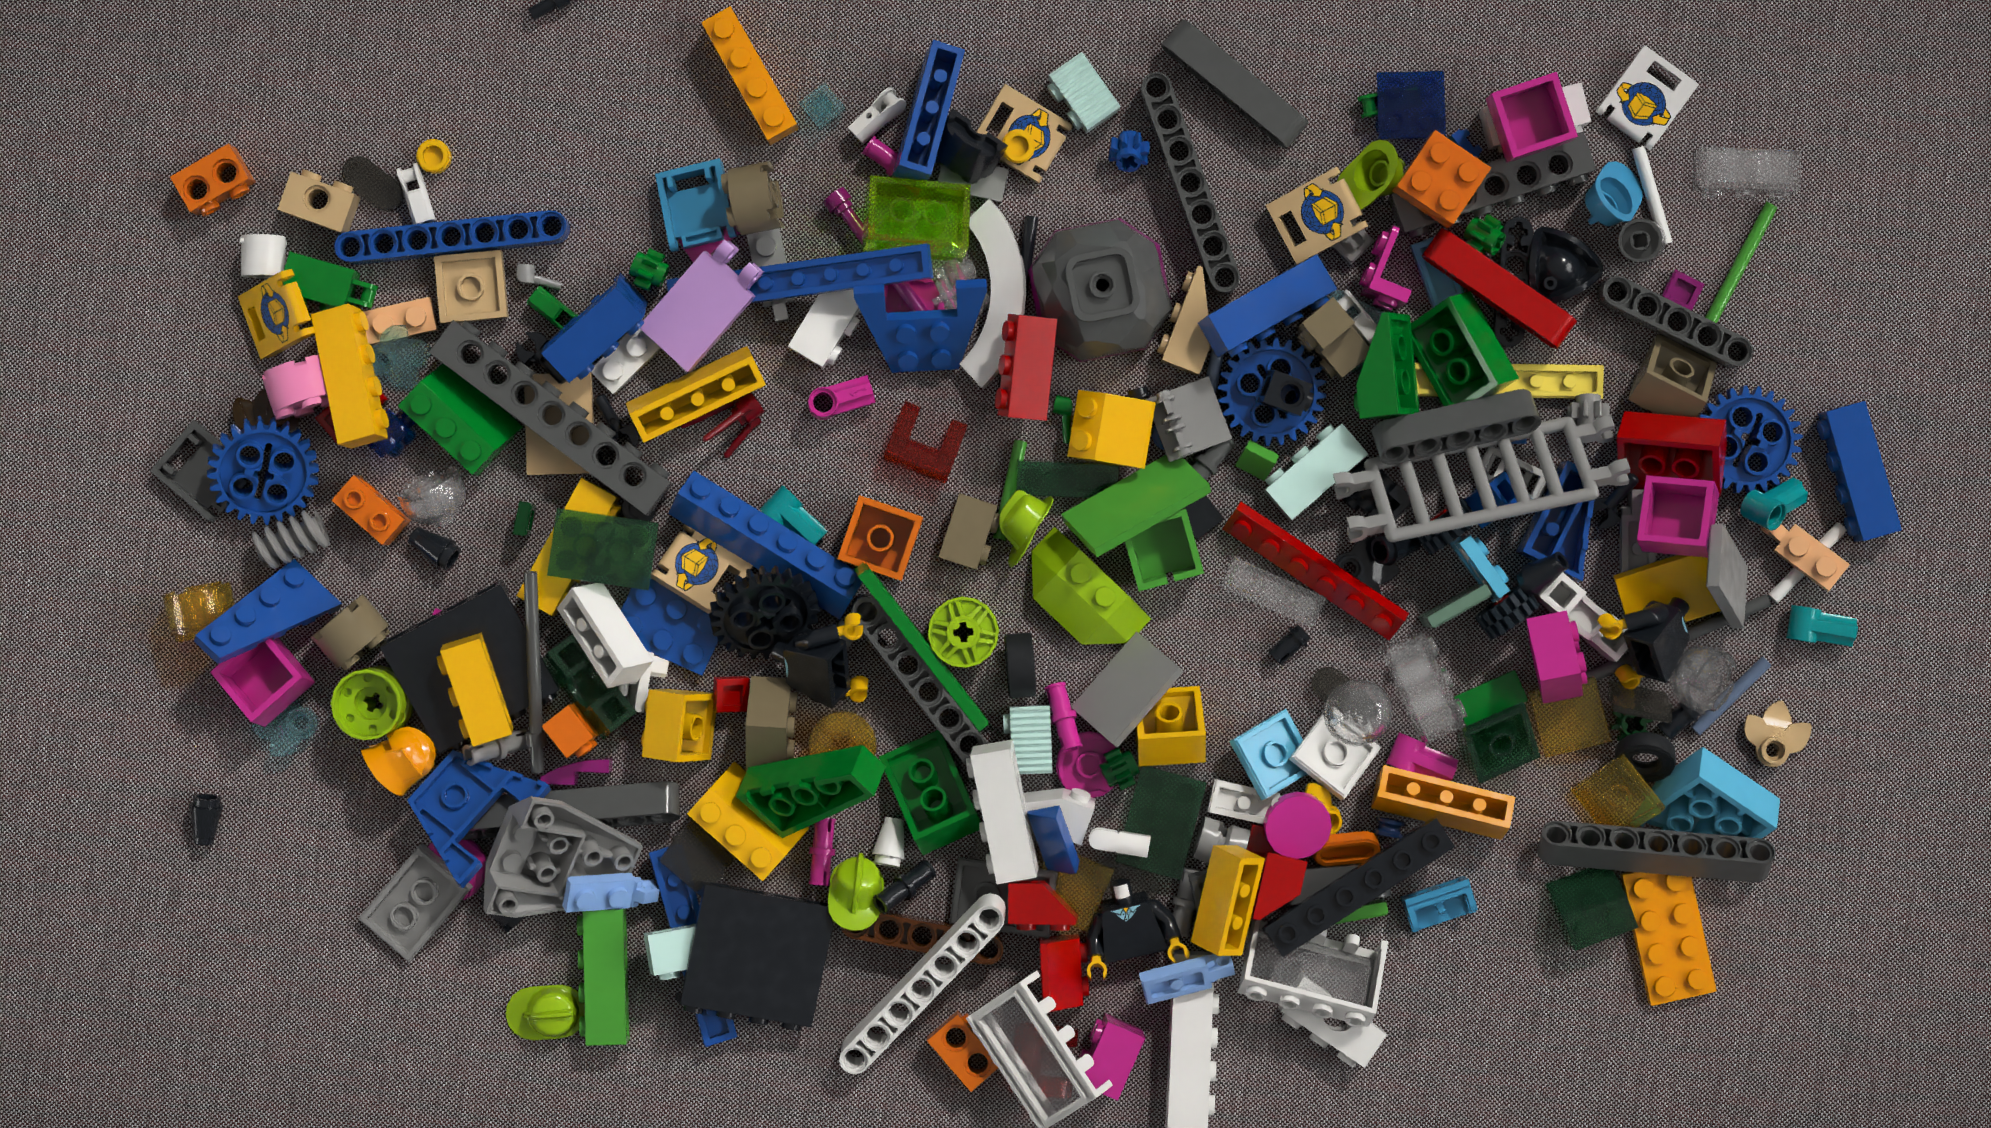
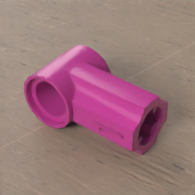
M868 375L813 390L808 399V410L811 415L819 420H827L835 415L875 404ZM826 395L831 398L833 402L832 408L827 412H820L815 409L813 402L816 397Z
M1399 732L1386 763L1399 769L1451 781L1457 770L1459 760L1441 751L1431 749L1426 746V743Z

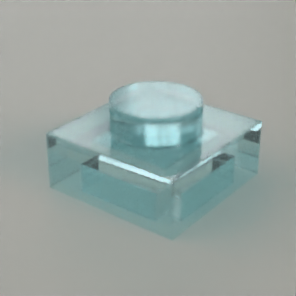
M825 82L799 102L801 108L820 131L846 111L845 106Z

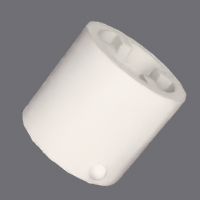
M247 234L241 236L239 240L241 243V277L268 279L284 271L287 245L285 236L270 234Z

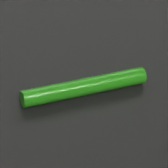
M1014 440L998 511L999 514L1013 493L1017 491L1027 442ZM998 525L993 538L1006 540Z

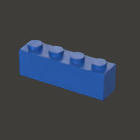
M933 40L926 50L892 176L925 185L930 178L965 49Z
M1318 254L1206 316L1198 322V325L1217 358L1227 352L1232 358L1249 348L1246 343L1248 340L1256 337L1258 342L1276 332L1273 326L1283 321L1284 325L1288 326L1303 317L1300 312L1301 310L1310 306L1312 311L1323 306L1329 301L1327 295L1337 290V287Z
M1856 402L1818 413L1817 431L1820 438L1825 440L1829 453H1826V462L1829 470L1835 472L1838 485H1835V494L1838 502L1841 505L1844 504L1847 517L1844 518V525L1850 537L1853 536L1854 542H1859L1901 531V524L1866 402Z

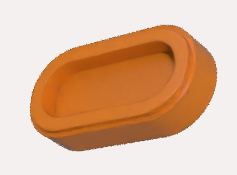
M1369 831L1330 834L1321 850L1314 853L1313 857L1322 866L1363 863L1380 852L1378 837Z

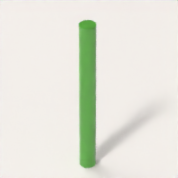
M1765 202L1705 318L1715 323L1718 322L1777 210L1775 205Z

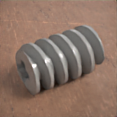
M305 510L301 511L302 522L300 523L293 516H289L290 527L288 528L281 521L276 522V533H273L268 526L264 527L265 538H261L255 531L252 532L255 550L266 568H268V565L273 569L279 568L280 559L286 564L291 563L293 559L292 553L297 558L304 557L305 549L310 553H314L317 551V543L323 548L329 546V535L317 510H314V517H311Z

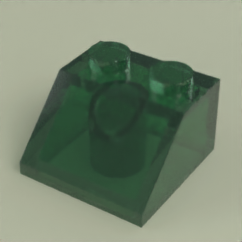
M1523 702L1460 729L1457 736L1464 763L1479 784L1541 757L1528 712Z
M1586 868L1545 884L1567 946L1574 951L1638 928L1627 895L1613 870Z

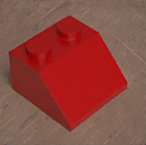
M1079 934L1050 936L1049 938L1039 937L1042 1000L1048 996L1054 999L1056 1007L1050 1012L1083 1006V997L1089 996V980L1087 976H1082L1081 963H1087L1086 942L1080 943Z

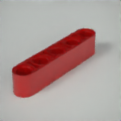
M1440 228L1422 254V258L1430 265L1554 349L1558 350L1577 322L1568 312L1444 228Z

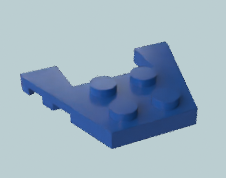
M986 279L956 280L957 309L887 313L884 284L853 286L854 299L892 373L953 370L960 367L987 292Z
M452 750L407 801L455 881L463 889L483 865L480 860L458 844L504 792L519 802L530 796L544 798L551 791V788L544 781L526 778L523 774L512 770L510 772L503 770L486 761L469 766L467 764L468 760H464L463 753Z

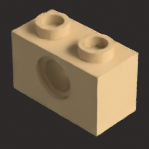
M304 169L301 175L290 172L277 210L341 234L348 232L361 199L352 193L354 187L338 181H334L333 186L320 182L321 175ZM320 192H326L328 196L326 206L321 209H315L313 205L314 197Z

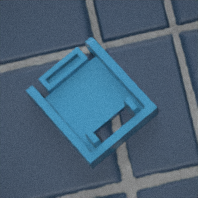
M720 158L655 174L671 252L679 251L677 242L679 239H682L684 249L724 240V228H727L730 238L737 237L736 228L730 227L727 219L726 208L730 207L731 204L729 194L724 193L721 184V174H725ZM704 174L709 183L678 191L676 181Z

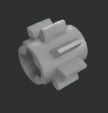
M1579 394L1575 396V402H1571L1570 406H1567V417L1573 418L1576 426L1593 423L1600 417L1610 415L1609 403H1602L1601 395Z

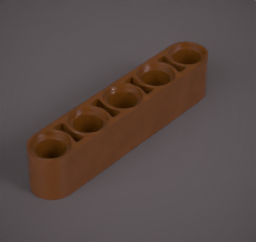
M880 912L874 924L864 930L850 931L841 929L847 937L927 953L953 925L947 922L896 912H888L887 914ZM892 920L898 925L899 931L895 936H884L880 931V924L883 921ZM924 926L931 931L932 937L928 942L918 943L914 940L913 931L917 927ZM970 933L961 934L966 942L976 939ZM996 934L991 939L998 946L997 952L994 955L984 956L979 952L970 962L984 965H992L998 962L1003 954L1001 938Z

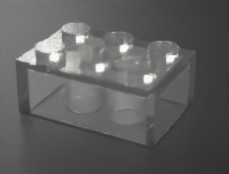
M1414 632L1379 648L1419 740L1429 743L1466 726L1463 718L1467 717L1465 708L1460 699H1455L1450 692L1449 687L1453 686V682L1445 667L1441 668L1438 665L1435 656L1439 655V650L1432 636L1427 637L1425 633Z

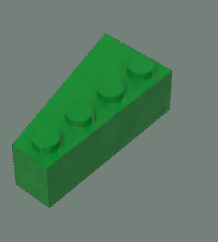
M864 745L748 767L736 797L780 837L784 838L875 796L886 766Z

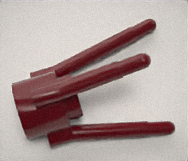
M750 392L680 427L684 429L733 407L730 409L732 415L702 438L704 442L709 441L735 421H738L741 426L748 423L725 451L724 457L729 458L748 434L762 423L759 417L765 411Z

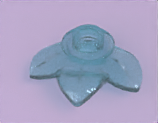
M406 325L390 326L382 333L380 342L372 346L375 353L373 368L376 375L387 376L394 386L403 389H414L422 380L417 367H420L430 358L431 354L429 351L431 347L422 340L408 339ZM386 354L389 357V362H381L378 355Z
M296 699L266 727L253 723L251 729L260 738L272 741L270 745L271 756L284 757L295 752L302 740H307L316 733L319 721L317 715L311 709L301 707L300 702ZM301 719H307V726L302 730L297 729V722Z

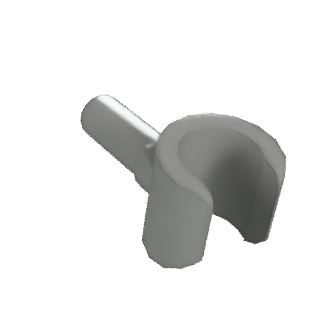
M518 264L516 267V279L522 284H540L560 291L562 282L542 276H535V265Z

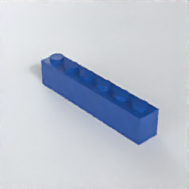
M694 470L677 493L668 513L750 563L758 570L760 566H764L766 572H771L772 568L776 565L780 574L787 568L791 569L792 576L801 573L803 581L809 580L812 590H815L819 607L839 620L863 583L853 568Z

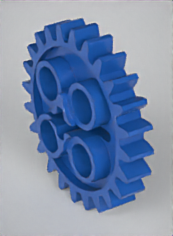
M1278 337L1273 339L1271 346H1268L1266 340L1263 339L1259 342V348L1257 349L1251 342H1248V353L1240 352L1237 354L1238 362L1229 359L1225 362L1231 369V372L1220 373V376L1227 380L1226 384L1217 386V390L1226 392V396L1218 400L1219 404L1228 405V409L1223 412L1224 417L1233 416L1234 419L1229 425L1230 428L1237 425L1242 427L1239 437H1243L1250 432L1252 433L1251 441L1256 443L1261 436L1264 439L1265 446L1270 445L1273 437L1276 438L1279 446L1283 445L1284 435H1287L1294 442L1297 440L1295 430L1307 434L1308 429L1304 423L1307 421L1311 424H1316L1318 421L1312 415V412H1322L1324 410L1322 406L1316 403L1317 400L1326 398V394L1318 392L1317 388L1324 385L1326 380H1316L1315 375L1322 368L1316 367L1311 369L1309 365L1313 361L1314 356L1303 359L1301 355L1304 347L1301 346L1295 352L1292 351V340H1288L1284 347H1280ZM1274 361H1283L1288 367L1287 375L1313 384L1310 392L1314 393L1311 406L1307 412L1303 411L1301 416L1285 413V419L1280 418L1277 409L1269 407L1272 411V419L1269 423H1260L1255 418V410L1259 405H1264L1257 402L1264 380L1257 366L1259 364L1262 365L1267 376L1268 370H1271V365ZM1244 375H1252L1256 378L1258 388L1255 392L1247 393L1241 388L1240 382ZM1288 384L1282 388L1280 393L1281 399L1285 403L1286 394L1289 391H1294L1293 387Z
M1747 385L1740 386L1738 396L1734 388L1727 389V399L1721 394L1715 395L1714 398L1717 406L1706 403L1704 407L1709 414L1697 416L1700 418L1726 420V436L1732 449L1731 453L1725 457L1722 489H1727L1732 483L1733 493L1735 494L1740 493L1743 486L1748 494L1755 490V485H1757L1761 492L1768 491L1767 481L1773 486L1780 485L1777 475L1789 477L1790 473L1785 466H1795L1798 464L1791 455L1792 453L1802 452L1800 447L1794 445V441L1802 439L1803 435L1793 432V429L1801 423L1800 421L1790 422L1789 417L1795 410L1789 409L1784 411L1782 409L1786 401L1784 398L1773 402L1774 391H1768L1762 397L1760 386L1754 387L1750 394ZM1737 408L1746 414V422L1742 427L1737 426L1733 421V413ZM1760 413L1762 417L1753 429L1756 415ZM1766 424H1771L1776 430V437L1772 442L1766 440L1763 436V428ZM1751 432L1749 440L1753 444L1744 447L1745 441L1741 436ZM1741 449H1743L1739 457L1738 466L1734 467L1733 461L1739 455ZM1753 453L1761 459V467L1756 472L1752 471L1748 466V458Z
M258 416L254 426L250 424L247 418L244 419V429L242 430L232 424L231 437L224 433L220 434L223 446L219 444L212 445V451L217 456L208 457V465L215 468L207 470V478L216 479L210 483V491H220L216 495L217 503L227 500L225 512L229 513L236 508L238 509V520L249 514L251 524H254L258 516H263L265 525H269L270 516L275 515L278 521L283 522V512L286 511L289 515L295 516V504L302 508L306 507V501L303 496H314V490L308 485H318V477L312 473L319 471V464L311 462L317 458L316 450L306 451L311 446L310 439L299 441L301 437L300 429L290 433L288 421L280 428L276 427L275 417H272L269 425H264L262 417ZM270 443L272 447L268 457V470H266L264 475L262 494L260 498H256L255 492L259 482L258 471L262 468L265 445ZM247 446H253L259 450L258 454L253 457L243 456L240 451ZM279 453H288L293 457L286 464H281L274 459ZM239 478H247L252 484L248 488L240 489L234 485V482ZM274 484H280L286 490L280 495H273L268 491V488Z

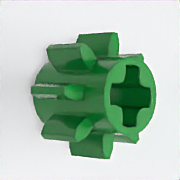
M1487 214L1484 220L1478 217L1472 219L1465 229L1463 238L1468 241L1467 244L1483 255L1487 252L1493 256L1504 244L1506 234L1501 232L1504 228L1501 225V221Z
M651 248L648 249L647 254L638 252L629 270V275L635 277L633 284L646 291H650L652 285L661 288L670 268V265L663 262L665 255Z

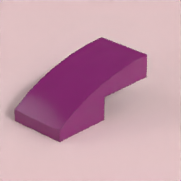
M594 758L576 761L550 771L541 777V781L547 784L576 785L578 784L579 772H612L613 758Z

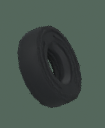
M1637 732L1627 735L1619 741L1615 748L1616 769L1622 776L1632 781L1648 783L1663 780L1672 773L1676 765L1675 747L1669 739L1659 734ZM1640 753H1649L1657 756L1658 759L1642 762L1632 757Z

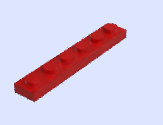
M1243 502L1238 504L1222 530L1389 641L1409 615L1408 612Z

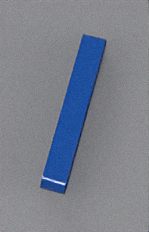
M547 210L348 231L337 237L334 249L340 259L351 265L372 264L440 255L558 244L568 238L570 225L561 213ZM551 219H559L562 224L560 232L554 236L547 235L545 231L547 222ZM520 222L526 223L528 226L526 236L522 239H514L512 236L513 226ZM485 226H492L494 229L493 239L487 243H481L478 237L480 229ZM453 229L459 230L461 234L459 243L455 246H447L445 242L446 234ZM418 233H425L427 236L425 247L415 250L412 246L413 237ZM386 236L392 237L394 242L392 250L388 253H381L378 248L380 240ZM351 240H357L360 244L358 254L348 257L345 253L347 243Z

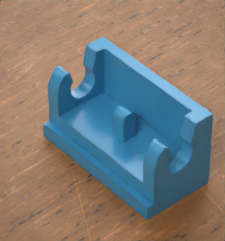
M1465 876L1400 897L1412 932L1469 913L1471 914L1478 910L1469 879Z

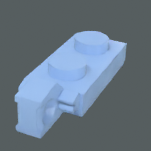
M632 873L570 876L567 878L562 906L566 913L637 907L639 903L658 902L660 890L653 879L641 880V877H633Z
M1212 954L1140 972L1139 977L1146 1004L1149 1005L1212 988L1211 983L1218 979L1235 975L1231 956Z

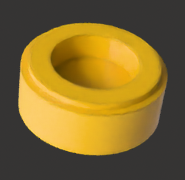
M1015 129L1008 132L1002 138V142L1008 145L1003 154L1007 161L1020 164L1029 160L1034 154L1035 141L1027 131Z
M429 139L418 147L416 158L423 170L431 174H439L450 166L452 155L448 146L442 141Z

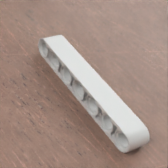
M991 893L981 896L846 1036L842 1043L839 1058L840 1066L844 1071L850 1074H859L865 1071L1001 930L1004 925L1006 906L1000 896ZM992 909L998 913V916L986 918L981 912ZM970 933L976 939L966 942L961 940L959 935ZM945 956L950 958L953 963L942 965L936 959ZM917 980H925L931 986H929L928 988H919L915 985L914 982H916ZM901 1003L906 1005L908 1009L901 1012L895 1010L892 1005ZM877 1026L883 1028L886 1032L879 1035L873 1033L870 1028ZM859 1050L863 1056L853 1057L848 1051Z

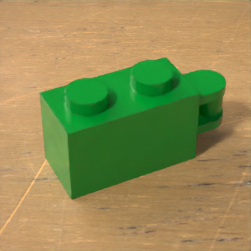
M289 251L284 270L292 269L295 276L283 282V285L297 282L305 305L310 300L320 303L319 310L322 311L344 304H355L372 309L378 286L359 281L361 273ZM357 286L363 287L360 300L354 298Z

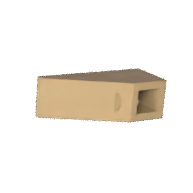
M1197 266L1194 273L1187 272L1181 290L1187 293L1182 304L1176 302L1169 319L1170 322L1175 323L1170 335H1163L1157 353L1163 354L1161 363L1195 376L1200 375L1211 346L1198 325L1199 321L1208 316L1203 267Z

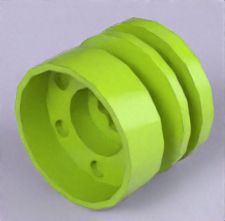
M961 596L947 600L935 610L929 621L928 637L931 648L939 659L951 666L967 668L980 664L992 654L998 642L999 628L995 615L986 604L975 598ZM961 622H966L967 628H973V635H969L966 642H961L960 636H954L953 633L954 629L959 628Z
M383 665L356 670L342 678L334 689L331 700L333 718L339 728L349 736L361 740L378 739L396 729L404 727L414 710L391 667ZM380 695L379 701L383 703V706L375 708L376 701L372 697Z

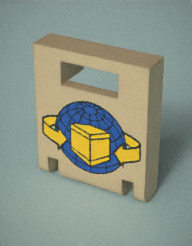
M1004 84L976 132L980 134L988 133L986 129L1000 105L1012 110L996 138L1002 141V138L1008 132L1022 129L1033 137L1035 151L1029 160L1020 164L1011 163L1003 156L1000 162L1039 184L1043 177L1032 171L1033 168L1037 167L1044 172L1048 170L1066 139L1065 135L1056 130L1059 126L1065 131L1070 132L1073 125L1007 84Z
M1338 167L1327 171L1265 205L1296 265L1369 227L1366 220L1357 223L1355 226L1352 225L1351 221L1363 215L1345 179H1341L1331 185L1329 179L1341 173ZM1292 212L1306 241L1299 245H1296L1282 216Z
M684 524L683 529L692 536L680 531L657 565L665 570L667 574L665 575L659 570L654 569L650 577L709 614L712 612L710 602H716L715 594L712 591L727 568L732 574L745 578L747 577L746 570H752L754 566Z

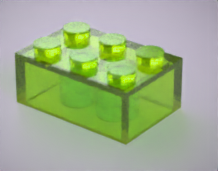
M870 175L864 196L862 252L927 243L930 245L931 259L962 262L969 248L971 184Z

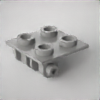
M1209 376L1170 391H1161L1156 396L1146 399L1147 401L1156 402L1153 421L1169 462L1232 439Z

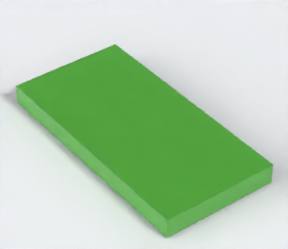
M1164 455L1145 466V469L1134 472L1061 515L1063 522L1096 557H1099L1211 493L1209 483L1183 457L1169 462L1167 455Z

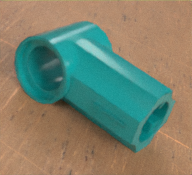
M1792 477L1765 493L1756 489L1749 492L1741 504L1740 513L1752 522L1773 531L1781 525L1787 513L1807 502L1808 492L1804 489L1802 481Z
M783 485L760 508L762 513L814 545H817L828 533L825 527L814 516H811L803 508L804 505Z
M1791 605L1786 638L1811 643L1820 641L1852 647L1857 637V619L1838 614L1822 613L1820 609Z

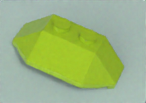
M1055 527L1031 551L1033 599L1081 645L1127 643L1136 632L1139 633L1151 620L1130 596Z

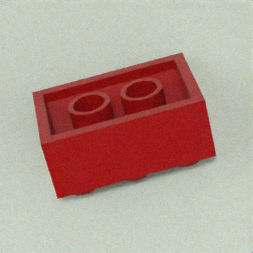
M1008 314V319L1002 327V339L1005 341L1004 354L1000 356L998 371L1002 376L1000 388L997 389L995 394V407L998 409L997 415L1047 421L1057 319Z
M1624 411L1617 434L1618 460L1627 458L1630 473L1635 474L1639 478V483L1633 489H1644L1646 475L1715 481L1719 497L1721 496L1727 447L1726 420Z

